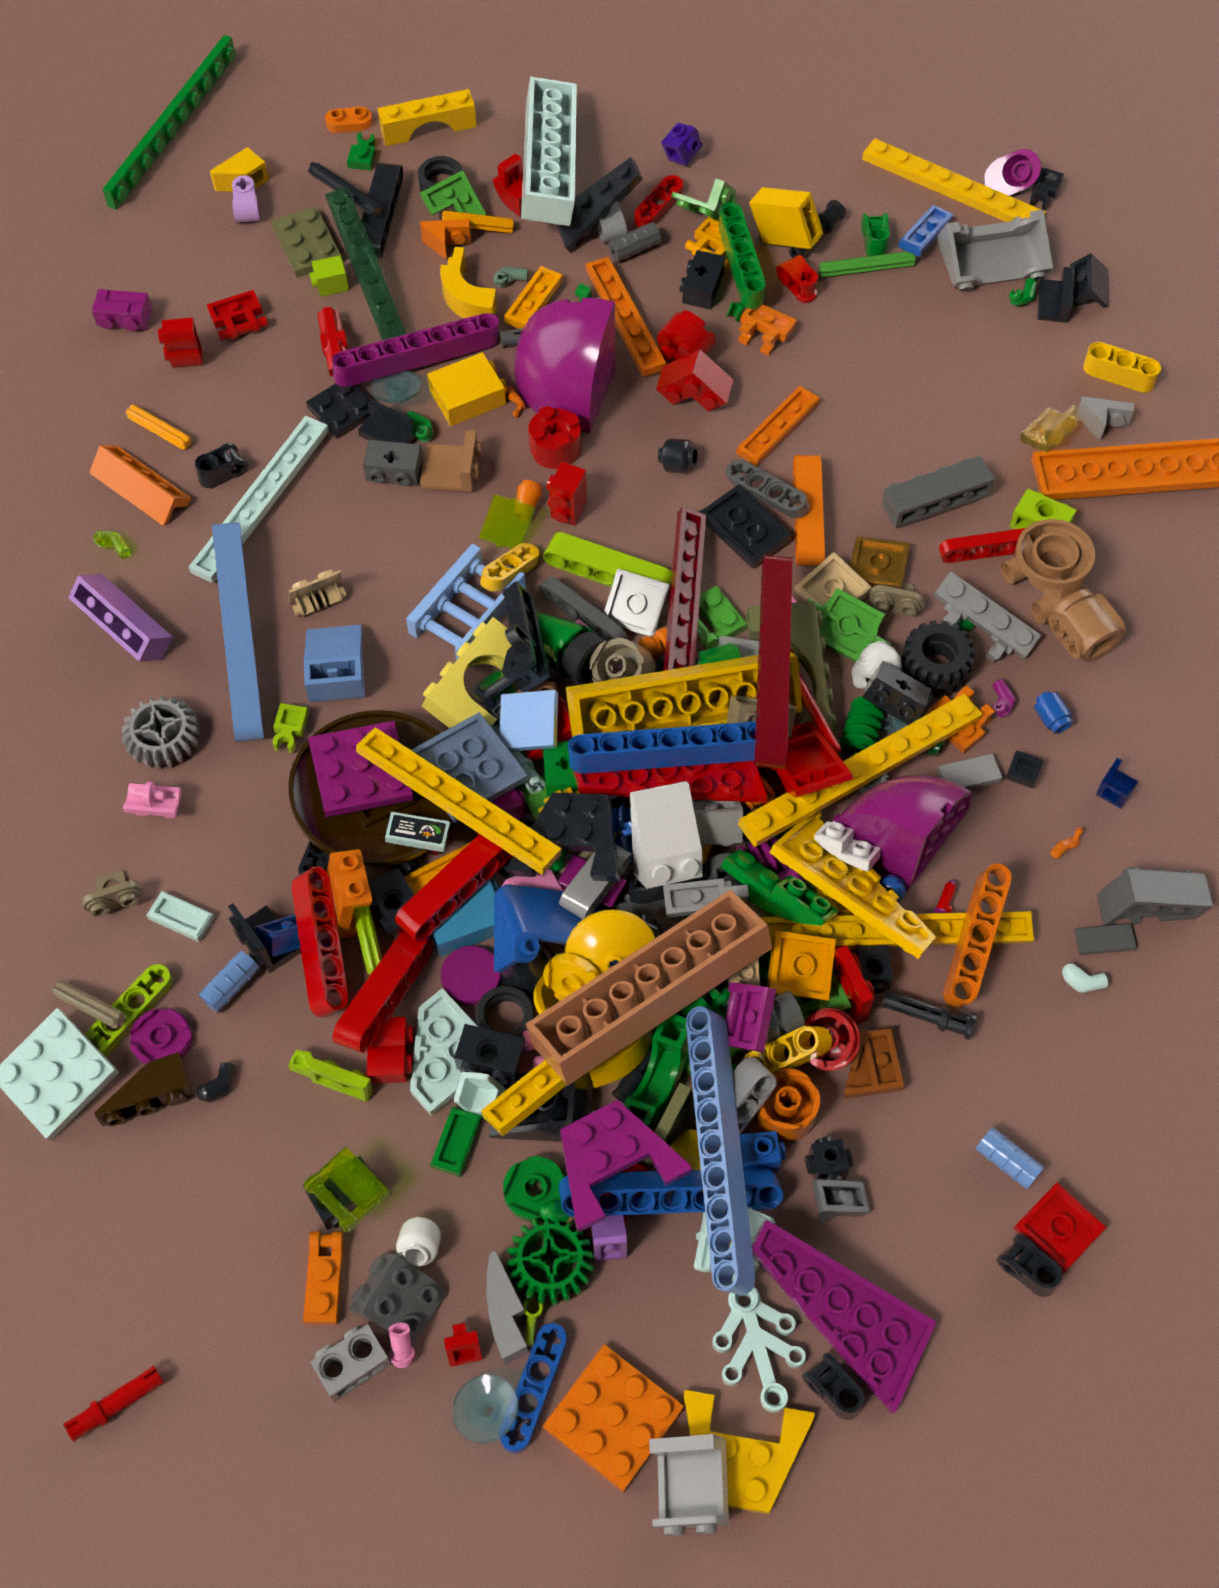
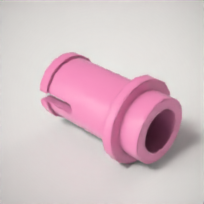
M395 1323L388 1329L391 1341L389 1360L397 1368H406L412 1364L415 1358V1349L411 1347L410 1328L406 1323Z

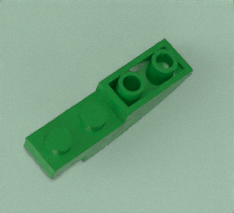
M741 848L725 857L720 866L743 885L748 886V900L781 918L807 925L822 926L839 912L827 899L817 895L808 888L802 880L792 875L781 880L775 872L765 868L751 854L744 852Z

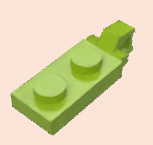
M296 1049L288 1064L290 1071L311 1078L313 1083L362 1101H369L373 1093L371 1080L367 1078L365 1073L358 1070L348 1071L342 1069L331 1060L320 1061L313 1058L311 1052Z

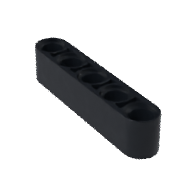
M380 162L376 165L368 196L381 204V215L376 217L375 215H369L365 211L363 212L356 238L357 256L380 259L383 257L402 187V165Z

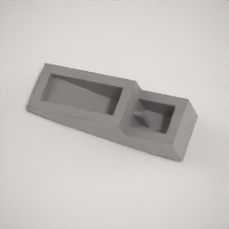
M496 1251L489 1254L486 1296L494 1339L503 1363L506 1365L528 1353L525 1341L515 1323L525 1318V1312Z

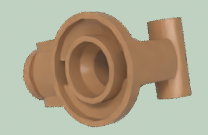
M1058 519L1041 520L1029 525L1021 533L1016 545L1015 556L1000 564L1001 574L1010 585L1028 577L1030 583L1036 589L1044 592L1043 598L1032 602L1030 607L1037 623L1043 625L1049 622L1051 630L1073 658L1078 659L1081 657L1085 662L1097 660L1106 655L1120 642L1126 633V628L1123 620L1106 598L1100 593L1093 595L1085 584L1086 577L1092 570L1095 561L1094 545L1081 528L1070 522Z

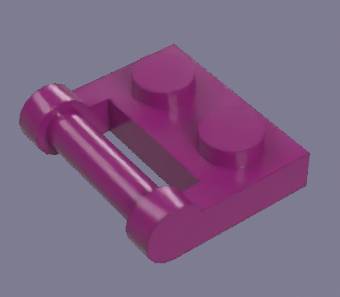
M729 982L728 992L731 993L725 1017L729 1047L764 1053L776 990L769 987Z

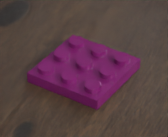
M394 721L308 737L325 817L413 800L410 787L356 751V745L375 727L399 742Z

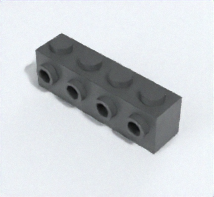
M981 456L971 459L966 458L957 464L940 467L934 472L917 475L911 480L890 485L884 489L881 505L896 529L990 496L995 478Z

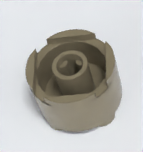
M615 638L601 643L595 649L590 660V669H592V679L595 683L654 673L656 662L649 651L643 646L624 638Z

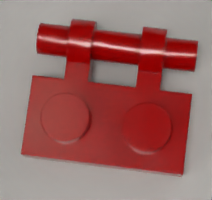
M254 289L206 304L215 329L223 326L226 327V329L217 331L220 341L229 338L234 340L238 338V335L250 331L256 333L260 331V328L268 326L265 316L255 318V316L263 314ZM247 319V322H244V323H241V324H238V325H235V326H234V324H233V323H236V322H239V321H242V320Z

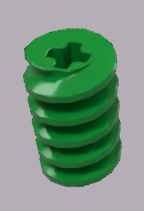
M862 696L855 698L851 702V709L848 712V719L846 720L839 743L841 750L848 756H853L876 743L875 741L879 737L878 731L882 727L881 722L884 720V712H886L865 700Z

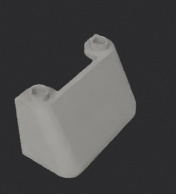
M1043 210L1031 211L1030 218L1021 219L1020 217H1015L1010 222L968 227V224H965L960 228L959 222L947 223L937 235L939 249L953 288H959L960 292L969 291L974 286L1033 278L1038 281L1046 277L1045 274L1053 269Z

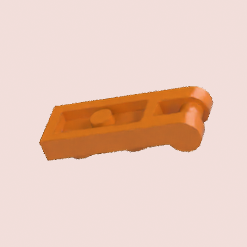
M310 1231L303 1323L305 1325H338L344 1248L343 1231H333L332 1234ZM321 1247H332L331 1256H320Z

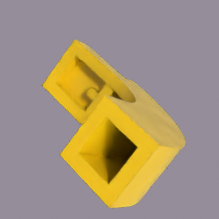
M455 247L453 257L448 258V264L441 265L440 267L442 292L445 302L454 313L462 318L483 313L496 315V289L476 287L463 279L466 269L465 249Z
M653 1029L589 1071L594 1088L619 1080L635 1069L644 1059L650 1048Z

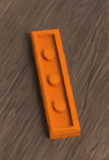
M800 385L737 447L736 454L757 467L820 404V397Z

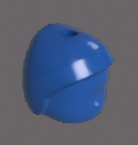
M887 874L880 879L879 883L887 891L891 890L889 887L893 888L892 890L899 896L897 902L900 903L904 899L907 890L905 881L895 874Z

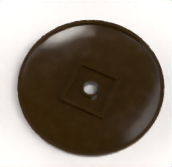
M371 710L338 718L326 724L312 736L394 721L399 743L412 750L441 733L426 722L404 713ZM309 740L302 746L293 762L288 783L289 800L293 816L304 835L314 845L329 855L330 853L358 849L361 851L364 866H387L409 861L429 851L428 849L385 842L391 812L449 821V831L455 824L445 810L411 789L413 797L411 801L325 817Z

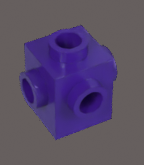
M679 122L661 141L668 160L685 166L703 146L698 130L692 125H685Z

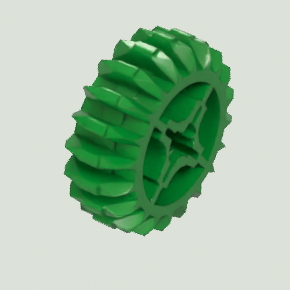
M533 1218L531 1220L533 1229L529 1230L527 1226L522 1225L520 1230L524 1238L514 1235L512 1241L518 1247H509L507 1250L508 1255L514 1257L506 1262L507 1268L515 1269L509 1274L510 1280H520L516 1285L518 1292L528 1288L526 1293L528 1300L533 1299L537 1293L539 1294L538 1302L542 1304L545 1303L546 1296H551L552 1305H557L558 1295H562L564 1301L568 1302L570 1301L568 1291L572 1290L575 1294L579 1295L581 1288L577 1282L588 1285L589 1278L584 1273H592L594 1271V1265L588 1263V1261L594 1259V1252L587 1250L591 1247V1240H581L585 1235L584 1230L572 1232L575 1224L572 1220L564 1227L562 1226L563 1222L559 1220L555 1224H551L550 1220L546 1218L544 1224L539 1225L538 1220ZM553 1237L564 1239L572 1245L576 1252H569V1249L558 1248L554 1243ZM544 1238L543 1247L538 1252L531 1253L529 1257H525L530 1246ZM549 1246L551 1247L552 1255L555 1257L552 1274H550V1267L546 1261L547 1255H549ZM571 1263H577L572 1274L565 1280L558 1282L557 1278L560 1270L570 1267ZM525 1268L544 1272L547 1276L548 1284L533 1279Z

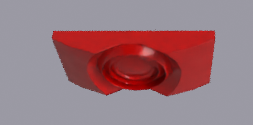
M812 721L793 726L792 737L788 736L785 769L771 768L780 776L787 793L796 798L853 780L851 771Z

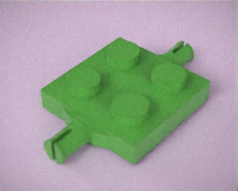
M836 588L830 600L823 606L815 602L816 611H821L822 627L819 628V634L824 636L826 647L856 663V660L859 659L861 652L867 645L878 641L885 642L889 646L891 645V642L877 636L878 627L885 617V614L838 588Z

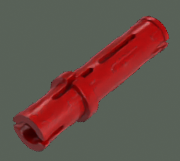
M152 1365L149 1369L98 1402L93 1400L89 1403L90 1407L64 1422L63 1426L67 1429L66 1432L73 1442L77 1441V1439L100 1424L102 1427L109 1423V1418L155 1388L163 1385L164 1381L160 1378L161 1376L155 1366Z

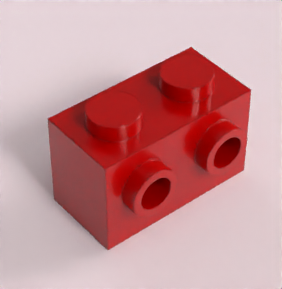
M561 461L555 475L551 474L547 482L546 489L549 490L547 505L550 506L551 518L560 523H568L575 526L587 503L586 469Z

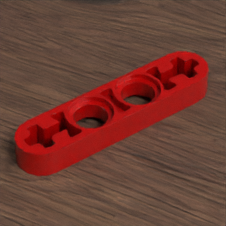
M1026 528L950 538L939 545V553L942 561L945 563L1015 554L1019 536Z

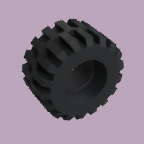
M936 620L930 621L929 625L922 623L918 629L914 628L906 639L901 658L904 673L932 689L931 694H933V697H939L940 694L950 696L952 690L954 692L961 690V686H964L968 680L974 662L975 649L973 648L974 643L972 639H967L968 633L965 630L959 631V626L955 624L953 626L947 625V621L937 624ZM939 654L947 658L950 663L937 664L928 660L925 655Z

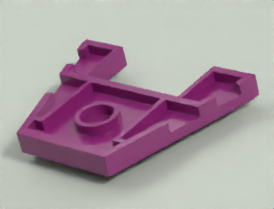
M618 1100L560 1129L578 1232L605 1219V1214L590 1188L634 1164L650 1157L666 1186L692 1172V1168L687 1161Z

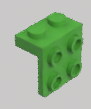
M715 179L707 203L675 192L672 193L671 197L677 200L676 205L683 207L684 210L692 213H697L698 210V212L705 214L706 217L709 216L718 221L721 205L726 202L736 203L737 190L725 181Z

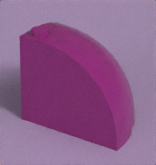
M582 298L581 302H570L569 299H564L542 307L528 319L516 347L514 358L515 383L521 397L534 412L538 413L543 406L568 410L579 417L581 431L591 433L615 374V302L596 298Z
M923 775L898 777L876 785L860 795L841 815L837 814L832 822H838L845 827L854 829V840L866 841L870 845L881 848L880 858L873 865L872 869L883 876L887 874L899 876L906 883V891H909L971 808L973 795L971 791L957 783L938 777Z

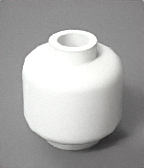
M423 1217L411 1218L404 1222L396 1243L397 1254L416 1267L430 1264L437 1256L441 1242V1231L438 1225L432 1220Z

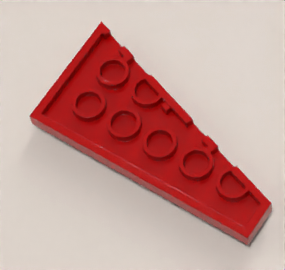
M754 761L584 774L573 771L579 794H605L608 796L630 797V792L686 781L689 784L691 798L694 800L767 803V794L757 767L754 766Z

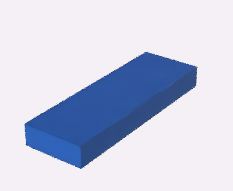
M932 205L900 239L898 247L920 257L937 239V235L944 226L952 222L954 214Z

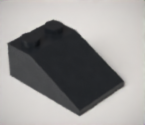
M527 1073L519 1074L517 1081H519ZM585 1074L570 1085H566L504 1136L490 1124L489 1137L562 1142L560 1129L591 1114L593 1095L591 1077ZM508 1082L507 1084L501 1085L505 1088L506 1091L515 1083Z

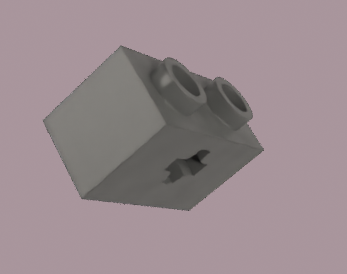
M368 440L363 462L366 481L391 483L401 486H418L423 462L421 446L417 444Z

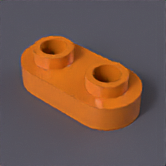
M361 106L335 108L325 115L326 127L334 133L363 131L370 128L373 124L371 111Z

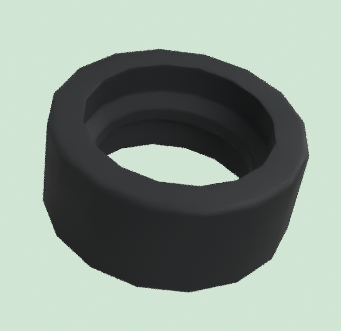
M434 156L427 159L418 169L420 191L422 192L435 185V183L428 181L432 176L438 174L452 176L462 171V166L452 157Z
M585 632L575 637L563 653L561 660L563 676L576 685L594 683L592 669H590V660L595 649L605 640L592 632ZM591 653L588 662L583 666L587 656Z
M499 986L490 989L481 997L477 1005L476 1020L478 1027L496 1031L489 1025L487 1020L490 1008L503 1001L514 1002L522 1008L523 1021L517 1029L501 1033L522 1037L523 1032L527 1031L525 1024L535 1018L530 998L522 990L513 986Z

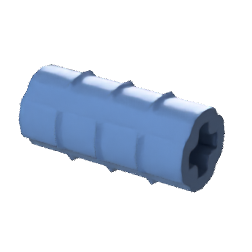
M240 950L207 983V986L198 996L206 1005L218 1013L227 1003H230V1000L240 992V989L248 981H251V978L260 967L250 956Z
M993 1127L990 1128L975 1148L987 1160H990L1000 1168V1171H1004L1013 1181L1018 1182L1026 1190L1044 1168L1032 1156H1029L1019 1146H1016Z

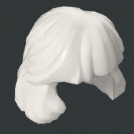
M882 641L867 645L861 652L859 659L856 660L851 672L854 686L865 689L867 686L866 678H871L882 661L887 662L904 673L897 651Z

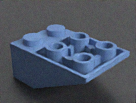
M362 625L306 629L304 685L309 702L365 697Z

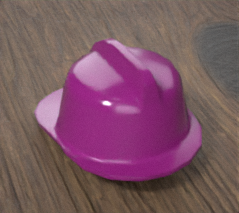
M1023 148L998 158L986 170L984 177L985 186L1008 196L1030 187L1040 176L1041 162L1038 155L1030 149Z

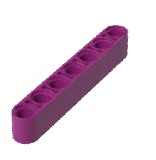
M483 313L338 352L332 358L334 382L343 387L352 386L494 347L499 342V319L492 313Z

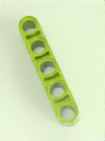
M556 532L543 554V559L550 566L609 587L613 585L617 569L671 585L672 571L665 567L563 532Z

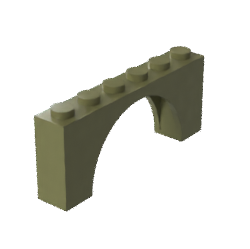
M815 601L792 603L790 649L795 652L799 662L806 669L812 682L814 700L833 732L836 731L835 714H830L829 705L833 704L832 689L827 688L826 679H829L828 662H823L822 653L826 651L824 636L819 634V628L822 627L821 611H816ZM760 605L748 606L746 616L749 640L759 641ZM809 713L798 724L808 721L813 722ZM764 767L765 773H777L775 770H771V768Z

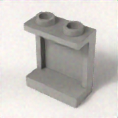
M715 1434L649 1439L650 1454L658 1456L659 1519H652V1527L663 1529L665 1536L685 1535V1529L696 1528V1533L714 1534L717 1533V1527L729 1526L726 1439Z

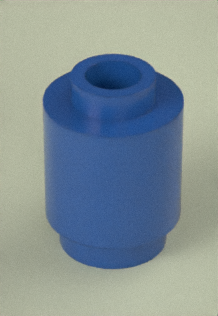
M1046 691L1036 698L1037 703L1033 708L1048 730H1052L1054 734H1059L1073 725L1072 713L1058 692L1051 693Z

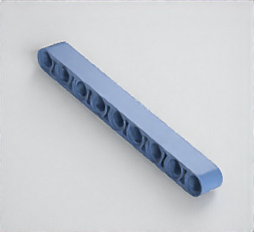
M240 523L212 525L235 742L264 739Z
M698 1006L688 1013L686 1030L712 1280L716 1288L721 1291L736 1295H746L755 1285V1270L727 1024L722 1015ZM735 1273V1280L732 1283V1277Z

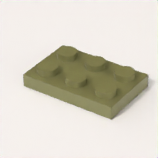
M316 206L271 221L272 229L296 278L313 272L311 261L341 255Z

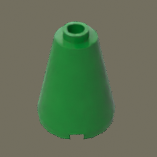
M537 612L544 650L553 658L561 670L563 653L571 641L582 633H595L585 625ZM590 655L587 656L583 666L588 662Z

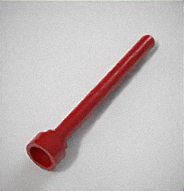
M799 673L801 700L817 729L838 754L841 751V746Z

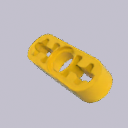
M521 543L483 568L480 580L482 587L489 591L502 590L512 582L519 572L525 574L537 565L539 549L529 543ZM504 565L513 566V567H515V568H514V569H513V568H508V567H505Z

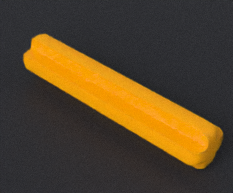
M446 210L442 213V220L469 219L470 229L512 233L514 227L512 218Z
M132 404L126 410L127 417L180 449L186 450L191 445L192 441L189 435L137 405Z

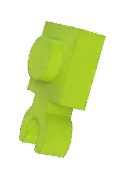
M280 703L273 726L275 733H278L273 738L275 751L279 750V746L283 742H288L287 748L289 753L295 751L294 736H303L309 716L308 707Z

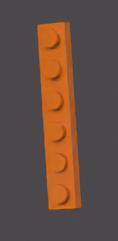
M609 257L586 263V272L599 297L615 302V326L642 377L661 372L666 362Z

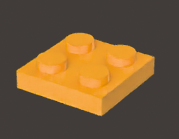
M773 931L767 987L775 989L776 994L788 990L796 997L828 1001L836 939Z

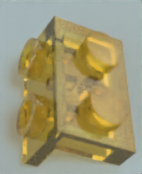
M1072 405L1064 414L1048 407L1021 432L1020 441L1048 453L1055 445L1061 443L1063 437L1068 432H1073L1078 423V418L1076 417L1078 407Z

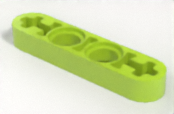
M161 964L151 965L113 1003L112 1007L120 1010L125 1015V1022H123L119 1030L109 1031L107 1024L97 1020L84 1034L94 1045L97 1044L99 1046V1051L105 1057L131 1031L137 1019L151 1010L170 990L173 978L167 967ZM155 975L157 977L162 976L164 981L162 983H154L152 978ZM143 986L151 990L152 994L150 996ZM136 995L144 996L145 1001L141 1007L136 1009L129 1007V1001L132 997ZM101 1031H103L104 1034L108 1038H110L108 1041H106L104 1037H101V1035L99 1034Z

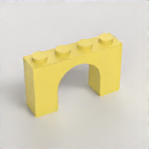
M494 617L487 624L482 621L472 634L476 637L472 643L469 644L466 641L456 653L459 656L458 660L454 664L449 661L439 674L443 678L438 684L432 682L422 695L426 699L422 707L448 728L459 724L478 712L492 727L497 719L468 695L464 686V672L477 664H489L502 670L506 653L511 647L505 636V630L508 628Z

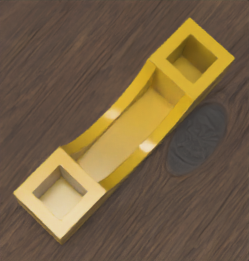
M469 89L377 108L380 130L385 146L408 142L414 130L428 122H443L449 125L454 132L477 127L475 104Z

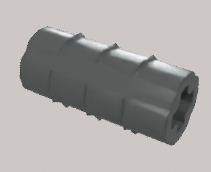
M651 222L609 241L608 247L612 258L616 262H620L661 243V236L655 223Z

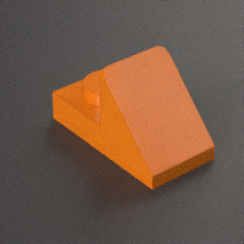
M469 219L420 221L422 242L445 259H447V245L471 244Z

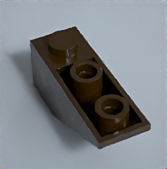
M179 1052L145 1064L99 1107L94 1114L101 1125L117 1126L122 1124L126 1118L135 1115L146 1116L155 1112L156 1108L165 1105H179L185 1102L186 1098L194 1096L185 1062Z

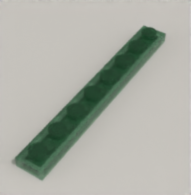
M348 186L324 194L381 340L407 334Z

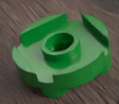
M532 1156L520 1163H515L509 1168L503 1180V1193L506 1206L512 1214L527 1222H531L533 1218H536L538 1222H544L540 1215L541 1206L553 1200L561 1201L558 1186L564 1176L558 1165L550 1159ZM535 1182H539L540 1189L543 1190L542 1194H537L535 1197L530 1196V1191L526 1187L528 1185L533 1186Z

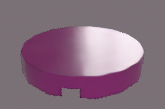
M464 946L453 951L445 959L441 967V984L451 998L463 1005H478L481 997L490 989L499 987L501 982L500 973L494 972V955L487 949L478 946Z
M157 1008L149 1010L137 1019L132 1026L129 1042L130 1049L139 1062L145 1065L150 1061L179 1052L182 1059L190 1050L192 1032L190 1025L182 1014L174 1009L166 1008L167 1010H159Z

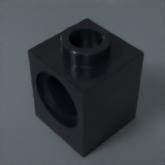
M888 945L857 947L856 955L862 969L860 972L864 980L870 981L875 994L885 992L890 988L893 979ZM867 968H877L881 974L873 975L867 971Z

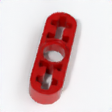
M668 175L664 177L635 209L634 222L638 228L651 222L656 224L677 201L671 197L672 193L683 194V180L679 176ZM660 199L663 200L665 203L657 205L654 204L653 201Z

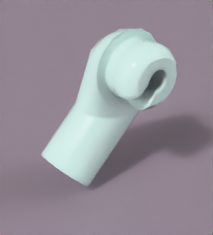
M1072 963L1065 965L1062 969V975L1066 983L1080 993L1108 987V980L1104 973L1089 976Z

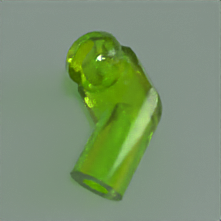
M97 531L93 535L95 544L101 548L115 549L121 559L128 558L132 553L130 547L118 532Z

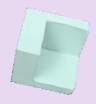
M462 1072L454 1096V1102L465 1111L483 1116L481 1110L504 1093L505 1088L489 1074Z

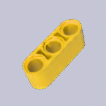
M1094 342L1088 348L1083 369L1090 376L1146 393L1154 389L1161 371V365L1153 358L1103 342Z
M803 1026L765 1044L764 1053L751 1051L744 1056L743 1060L749 1057H755L759 1061L761 1059L763 1065L772 1074L784 1068L794 1069L829 1051L832 1037L824 1027ZM812 1033L816 1040L813 1048L809 1041ZM786 1046L789 1049V1057L787 1060L784 1057V1049Z

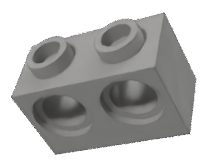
M368 1324L363 1328L359 1325L350 1329L343 1336L344 1340L335 1346L332 1344L324 1346L315 1353L316 1358L310 1361L333 1402L344 1397L392 1365ZM360 1345H372V1351L368 1357L363 1359L356 1357V1350ZM336 1362L343 1364V1370L339 1376L334 1378L327 1376V1369L331 1364Z

